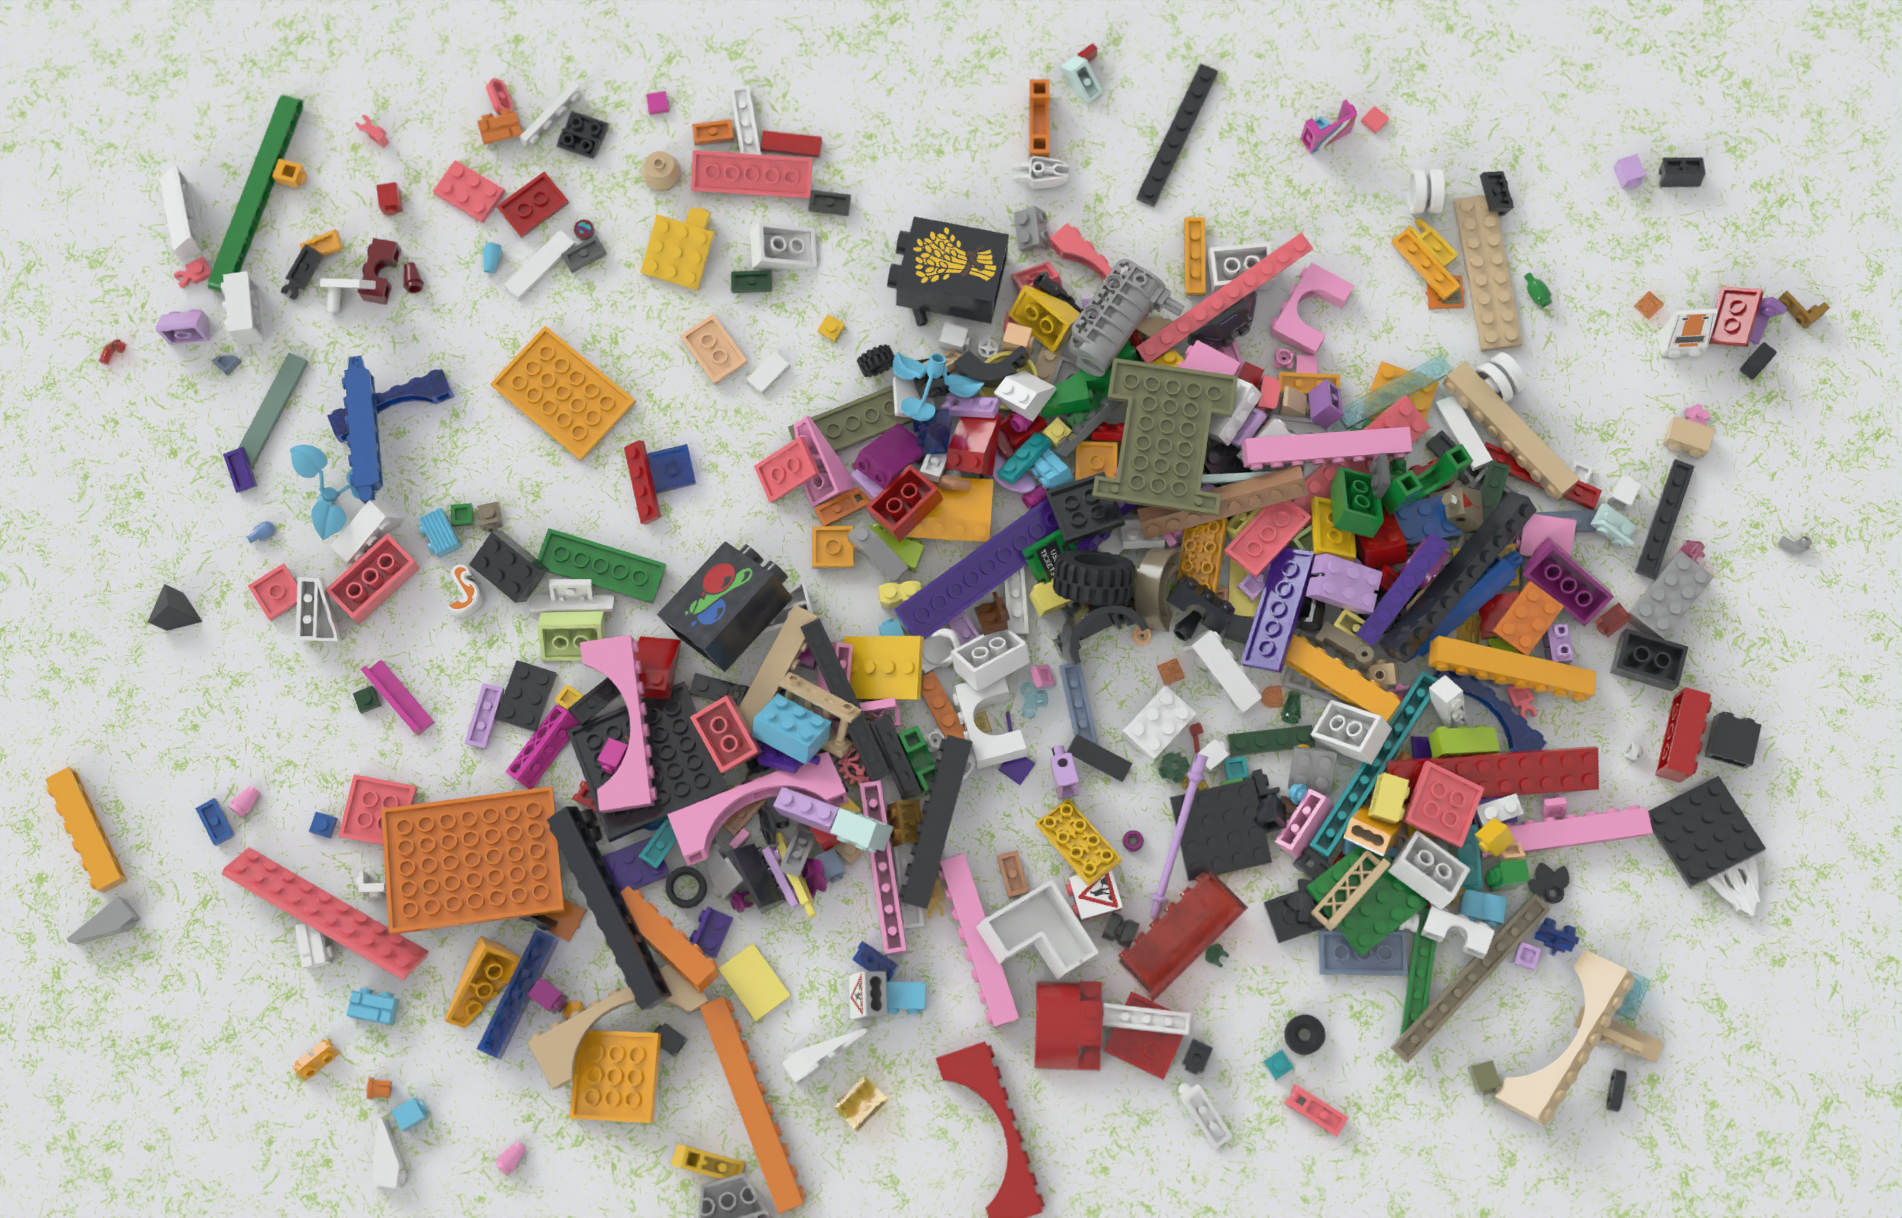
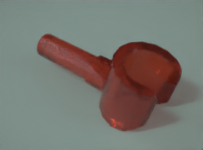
M1201 723L1193 724L1189 728V732L1194 740L1195 753L1200 752L1198 735L1204 733Z

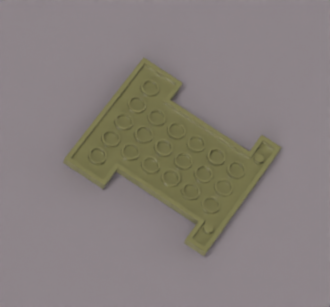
M1114 358L1107 400L1128 403L1117 477L1109 478L1095 475L1092 498L1218 517L1221 494L1200 491L1211 415L1232 418L1238 376Z

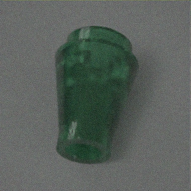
M1290 691L1280 714L1282 721L1285 723L1297 724L1299 719H1301V694L1299 692Z

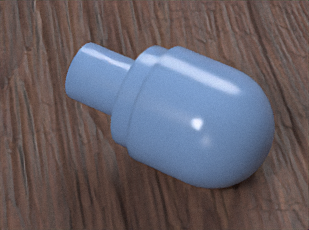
M268 521L262 522L255 526L254 532L246 537L250 544L258 539L261 542L274 535L275 526Z

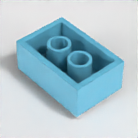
M776 694L755 716L752 736L807 764L829 740L831 721Z

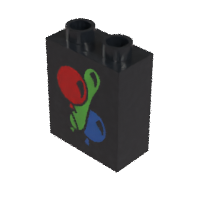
M724 541L657 615L679 639L723 672H726L793 597L782 585L788 579V576L778 565L769 561L762 567L763 558L749 545L745 544L740 550H737Z

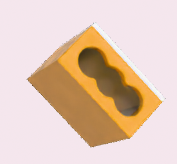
M1362 805L1351 817L1343 838L1384 856L1395 843L1402 822L1398 821L1397 823L1390 824L1367 817L1370 808Z

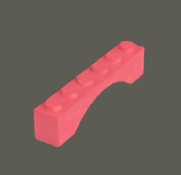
M1067 223L1050 237L1049 246L1063 260L1083 264L1092 269L1103 280L1111 272L1112 268L1108 265L1106 258L1095 252L1091 242L1085 241L1076 227H1071Z

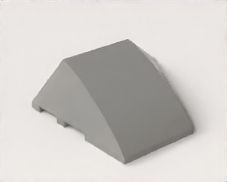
M744 1173L701 1185L699 1218H772Z

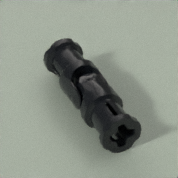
M1046 271L1041 272L1033 281L1035 287H1039L1044 293L1067 302L1080 314L1084 310L1075 303V299L1068 295L1057 282L1049 278V274Z

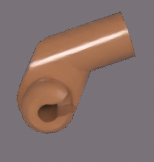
M949 475L941 476L938 483L942 489L968 491L970 488L969 480H959Z

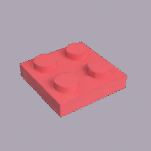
M284 563L248 585L270 621L297 605V582Z

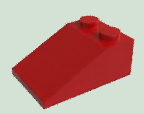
M997 413L995 418L961 416L948 447L945 469L993 476L1002 414Z
M640 636L638 640L639 653H636V656L642 668V673L639 674V681L643 682L644 694H641V697L671 699L681 640Z

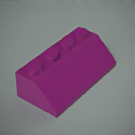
M1549 537L1533 552L1522 573L1532 583L1564 606L1563 609L1584 627L1614 598V595L1607 586Z

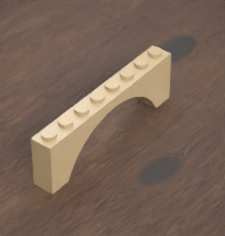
M1587 950L1582 952L1573 967L1581 980L1585 996L1584 1015L1574 1040L1565 1052L1547 1067L1529 1075L1505 1078L1495 1094V1098L1502 1105L1544 1127L1554 1118L1555 1111L1559 1104L1565 1100L1566 1093L1571 1084L1577 1080L1579 1071L1588 1062L1591 1051L1598 1045L1602 1033L1610 1025L1614 1013L1621 1007L1625 995L1634 985L1635 977L1628 969Z
M669 964L659 969L672 994L671 997L662 1003L681 1009L689 1015L699 1010L700 1005L708 1003L704 992L699 994ZM630 987L622 990L617 988L608 994L609 997L603 1001L597 999L590 1003V1008L585 1011L577 1010L569 1015L570 1019L563 1023L561 1020L550 1026L551 1030L545 1033L540 1031L530 1037L531 1041L527 1043L553 1092L573 1081L576 1053L585 1035L595 1023L615 1009L636 1003L635 996Z

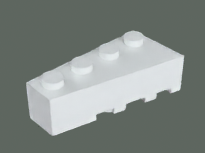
M1212 630L1200 632L1182 648L1186 653L1188 651L1193 653V661L1198 667L1208 671L1207 678L1215 686L1219 685L1221 687L1220 693L1237 713L1245 712L1262 698L1259 694V687L1256 683L1250 682L1244 667L1237 665L1234 661V654L1230 649H1225L1221 643L1222 638L1217 632H1212Z

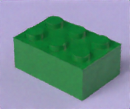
M1339 467L1330 482L1334 528L1361 536L1374 537L1384 520L1381 498L1374 497L1371 475Z

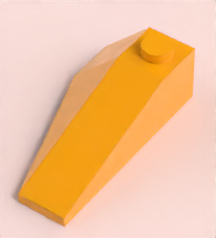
M480 936L469 956L444 1019L445 1022L466 1028L483 1010V1007L492 998L494 999L506 984H509L514 979L523 962V958L502 944Z

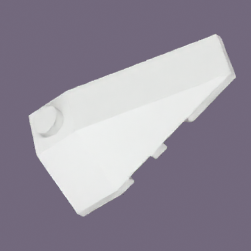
M864 1028L800 1049L797 1052L792 1050L784 1056L785 1061L782 1064L793 1081L800 1085L869 1034V1032Z

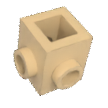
M1387 659L1374 660V664L1366 670L1367 680L1377 682L1381 689H1390V684L1400 683L1398 662L1387 663Z

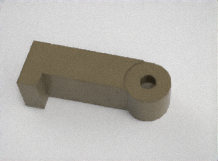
M1327 621L1315 636L1316 646L1322 649L1325 645L1330 646L1354 660L1359 668L1367 669L1374 663L1372 648Z

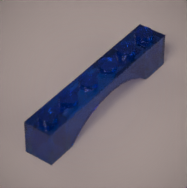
M435 369L430 371L428 375L410 379L406 384L395 385L384 393H376L377 415L383 410L403 402L421 401L438 404L455 397L443 369ZM345 408L336 409L332 414L327 415L334 435L340 443L347 441V435H349V428L346 427L345 416H348V410Z
M1436 670L1432 674L1437 679H1441L1446 675L1463 690V695L1469 696L1487 707L1501 724L1511 752L1541 750L1547 743L1543 739L1544 736L1538 730L1530 728L1524 717L1516 715L1507 702L1500 701L1495 696L1494 690L1488 686L1485 687L1475 676H1461L1450 670Z

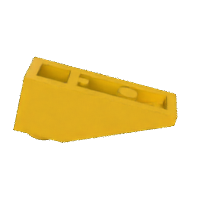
M677 1143L671 1165L711 1177L725 1179L742 1174L745 1162Z

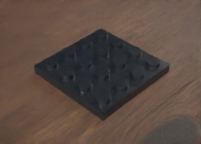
M1719 776L1648 811L1652 831L1689 889L1766 850V847Z
M1253 778L1195 792L1180 843L1188 881L1272 863L1266 832L1257 823L1259 801ZM1186 793L1169 797L1175 826H1177Z

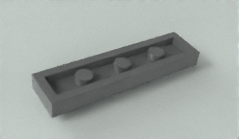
M1108 396L1100 401L1101 405L1087 413L1086 419L1082 423L1076 424L1068 436L1061 438L1057 442L1058 446L1053 451L1057 456H1067L1123 402L1107 400Z

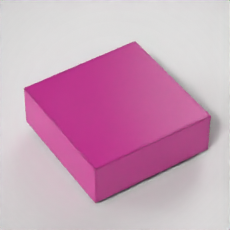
M666 91L646 94L650 115L669 112Z

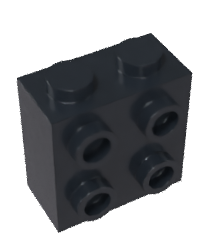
M1730 712L1717 714L1713 717L1704 757L1747 769L1753 765L1762 724L1755 723V720L1751 718L1740 719L1734 717V714Z

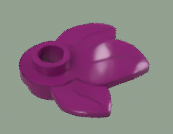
M808 858L801 874L806 878L808 889L812 899H814L817 889L821 892L826 891L827 881L823 875L824 866L819 859Z

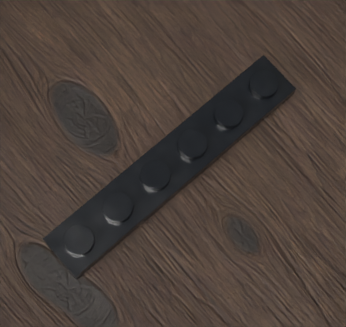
M1674 459L1635 573L1654 580L1657 578L1695 466Z

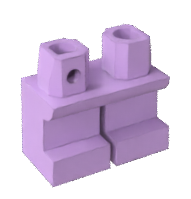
M1568 623L1550 625L1542 636L1543 646L1546 648L1544 650L1545 659L1570 665L1574 658Z

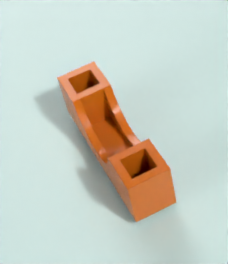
M1030 79L1029 159L1033 156L1049 158L1050 79Z

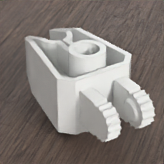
M1033 156L1029 159V162L1013 164V169L1016 171H1029V174L1013 175V181L1016 183H1029V187L1033 190L1058 187L1069 182V175L1062 174L1069 172V165L1057 159Z

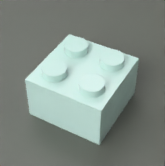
M839 808L831 833L837 835L836 839L839 841L851 843L856 848L876 853V850L885 851L893 826L861 813Z

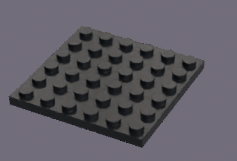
M684 681L673 686L671 699L649 697L642 699V703L645 702L647 715H644V722L649 727V736H646L647 745L650 744L652 750V757H649V763L654 769V778L651 780L652 787H655L657 792V799L654 800L655 806L609 813L599 811L597 789L610 780L615 772L609 774L603 771L597 759L608 738L629 745L624 739L626 735L630 737V717L627 705L590 720L582 726L578 725L567 730L609 842L668 818L667 814L729 790L723 774L717 767L690 718L697 713V710Z

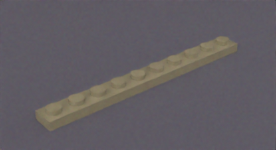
M1533 894L1492 937L1484 959L1474 957L1390 1048L1405 1063H1409L1551 909L1536 894Z

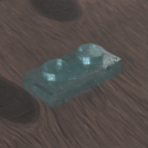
M1630 971L1635 977L1634 985L1627 992L1621 1007L1615 1013L1634 1021L1651 980Z

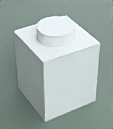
M945 323L939 340V347L949 351L955 350L963 354L964 349L969 348L971 341L968 329Z
M1622 475L1616 482L1607 502L1627 511L1631 507L1641 484L1633 477Z
M1216 738L1198 752V754L1209 757L1204 769L1208 774L1229 756L1227 752L1229 751L1228 747L1222 741L1218 742Z

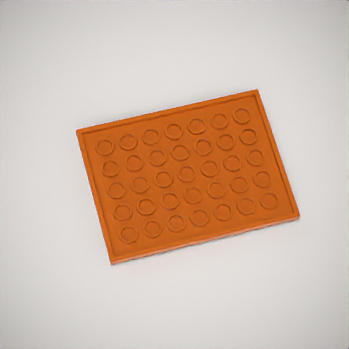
M553 786L382 808L389 934L395 935L565 912L559 844L555 836L550 832L547 819L556 813Z

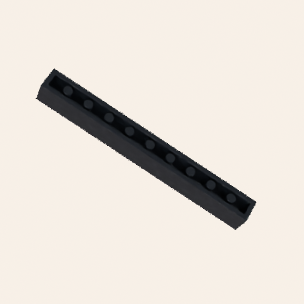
M1510 491L1379 643L1389 657L1403 663L1408 662L1537 511L1528 496Z
M566 806L547 819L550 832L555 836L559 844V850L564 854L568 862V868L574 874L578 888L583 892L587 900V906L593 912L596 924L602 930L606 938V944L612 950L615 962L621 968L625 976V982L635 996L636 1004L641 1010L652 1009L671 997L672 994L578 807Z

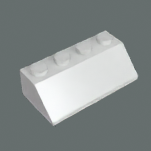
M175 165L160 178L161 187L158 190L160 197L164 200L162 211L168 223H165L168 235L171 236V241H169L170 250L179 259L203 254L190 182L178 166Z

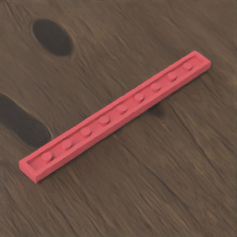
M1301 232L1141 343L1135 350L1145 363L1153 362L1185 340L1190 333L1241 301L1307 255L1314 248Z

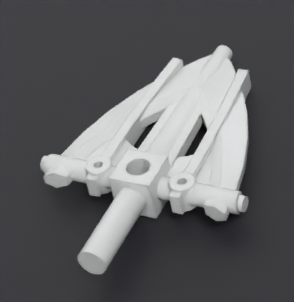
M1755 857L1707 880L1724 899L1733 905L1736 912L1741 909L1749 913L1750 917L1755 915L1756 904L1761 902L1758 895L1759 879ZM1739 870H1742L1743 873H1744V875H1745V878H1746V883H1745V884H1744L1743 879H1742V877H1741V875H1740V873H1739ZM1725 874L1728 877L1733 888L1727 885L1724 879Z

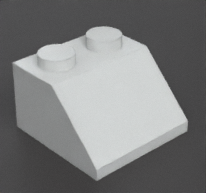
M1022 371L1005 377L994 394L1000 399L1003 406L1034 421L1057 388L1026 371Z

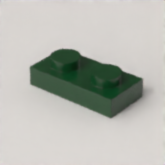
M772 270L731 271L732 293L772 292Z

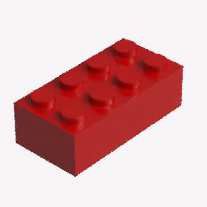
M1685 687L1674 695L1655 776L1680 783L1696 773L1698 767L1696 757L1697 754H1700L1703 742L1700 739L1707 728V722L1705 721L1706 713L1709 714L1712 707V702L1710 701L1711 694Z

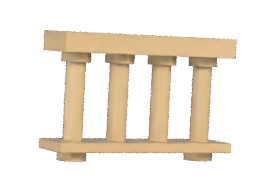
M789 672L778 682L779 686L787 689L785 698L793 701L794 694L805 699L804 708L811 711L813 703L823 708L821 717L829 720L830 713L841 718L838 732L830 730L829 740L822 746V749L842 759L853 747V741L845 738L848 723H851L861 714L862 709Z

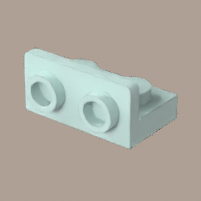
M1601 504L1590 525L1597 529L1596 532L1609 538L1614 546L1619 548L1632 546L1634 542L1630 540V537L1636 525L1608 504Z

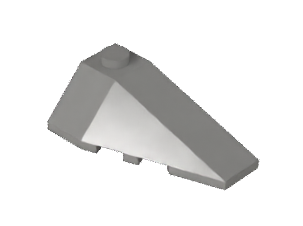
M714 838L710 846L708 859H706L711 879L715 884L712 889L719 898L723 896L725 900H728L734 892L744 889L746 884Z

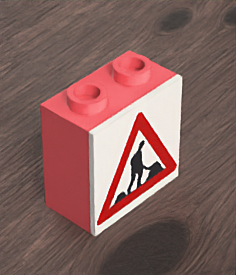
M1112 870L1089 887L1079 875L1069 877V884H1066L1068 896H1073L1075 902L1072 905L1073 913L1076 917H1079L1080 922L1122 910L1123 906Z

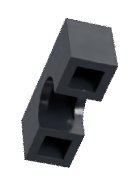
M1183 574L1172 587L1167 598L1169 603L1183 612L1190 605L1197 604L1202 606L1206 612L1201 624L1218 634L1233 619L1236 609L1230 602L1222 600L1211 589L1203 587L1195 578L1189 577L1186 574Z

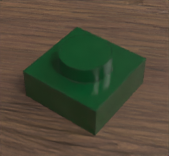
M369 686L353 693L361 714L381 706L374 686Z

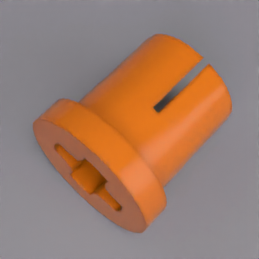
M369 1077L367 1100L390 1098L392 1081L374 1080V1077Z

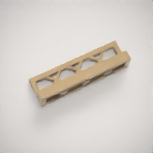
M1366 850L1311 914L1331 931L1388 868L1390 863L1385 858L1379 861L1372 853ZM1366 857L1376 865L1372 871H1363L1362 862ZM1350 875H1359L1360 885L1358 887H1349L1348 877ZM1345 890V902H1335L1334 893ZM1323 906H1332V916L1329 920L1318 912Z

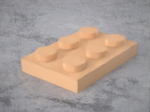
M714 314L680 335L683 343L714 385L748 364L745 356Z

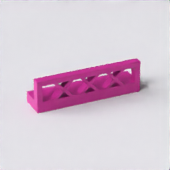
M379 660L370 669L366 665L360 669L418 736L435 723L382 660Z
M556 704L505 772L526 788L532 789L570 739L567 730L580 725V723L569 711ZM559 712H561L559 717L556 720H554L556 716L559 714ZM521 765V767L519 768V770H518V771L516 772V774H515L514 772H515L516 769Z

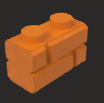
M512 108L500 111L501 115L493 117L492 113L482 115V120H478L477 123L483 144L520 136L523 130L518 112H513Z

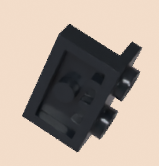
M1504 171L1483 172L1479 176L1489 212H1499L1500 216L1506 215L1514 206Z

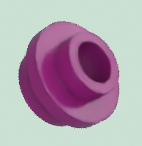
M1131 830L1125 833L1122 843L1126 850L1136 852L1142 848L1144 838L1140 832ZM1135 838L1137 844L1131 845L1129 839Z

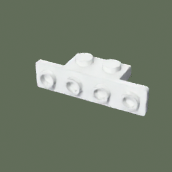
M550 579V595H532L529 606L530 612H612L615 596L594 595L592 579Z

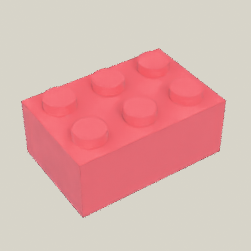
M725 696L690 717L721 773H727L763 752L755 737L752 736V731L732 696Z

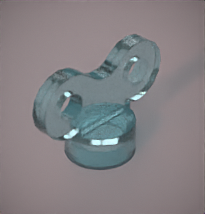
M1031 682L1022 684L1020 692L1025 698L1022 714L1024 717L1031 719L1036 716L1037 707L1048 705L1047 692L1045 690L1036 691V686ZM1027 687L1031 688L1029 693L1026 692ZM1028 708H1032L1031 713L1027 712Z

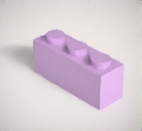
M781 788L773 805L779 815L836 836L831 833V829L839 810L838 807L787 788Z

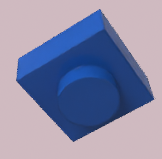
M315 812L309 832L331 839L338 818Z

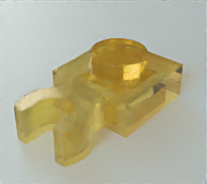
M941 879L934 882L929 901L930 907L927 912L930 919L933 918V909H938L940 916H944V909L939 905V901H944Z

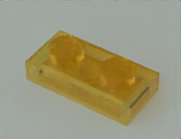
M1471 615L1457 629L1456 640L1478 644L1482 617Z

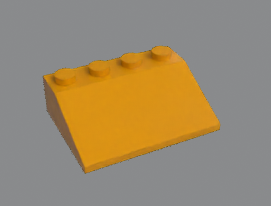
M954 477L959 480H969L970 488L968 491L942 489L939 487L938 482L929 480L939 489L944 500L906 537L987 542L990 540L994 479Z

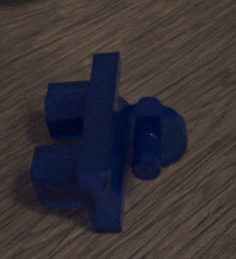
M1545 918L1536 931L1534 939L1544 942L1543 946L1550 948L1549 954L1555 956L1557 951L1565 953L1566 950L1572 952L1574 946L1579 942V937L1576 936V928L1564 925L1562 931L1555 929V920Z

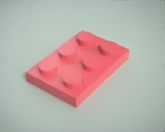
M455 160L434 188L433 193L481 223H484L505 194V189Z
M798 437L754 466L767 498L771 503L776 502L820 474L804 437Z

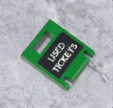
M1060 530L1053 532L1022 551L1024 557H1027L1025 560L1037 584L1041 582L1047 584L1054 577L1055 559L1060 553H1064L1061 546L1064 540ZM1074 543L1068 544L1071 551L1077 550Z

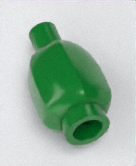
M1531 272L1527 273L1524 278L1528 282L1527 291L1531 299L1542 308L1548 306L1552 302L1550 290L1542 280L1535 279Z

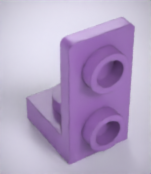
M1774 297L1762 299L1750 342L1755 345L1759 344L1769 317L1785 314L1787 306Z

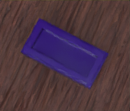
M244 447L223 454L236 493L257 486Z

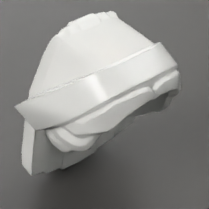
M941 627L924 639L922 671L924 673L937 667L947 668L953 663L951 651L961 646L959 637L954 630Z

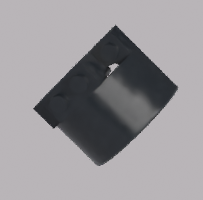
M1070 600L1065 604V607L1061 608L1066 621L1062 632L1057 635L1053 642L1059 655L1072 665H1076L1081 662L1079 640H1084L1112 625L1117 629H1121V625L1125 623L1127 626L1137 624L1141 631L1148 629L1149 626L1144 618L1127 603L1106 606L1083 604Z

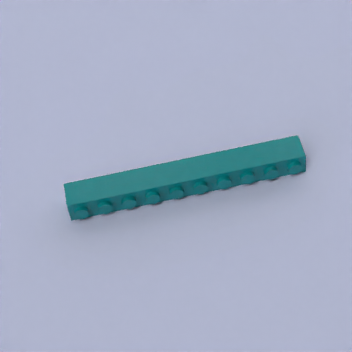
M1422 670L1400 704L1399 710L1388 724L1392 730L1373 763H1362L1312 840L1309 848L1327 862L1343 839L1351 817L1366 803L1375 789L1378 775L1386 772V761H1393L1430 704L1429 687L1439 679Z

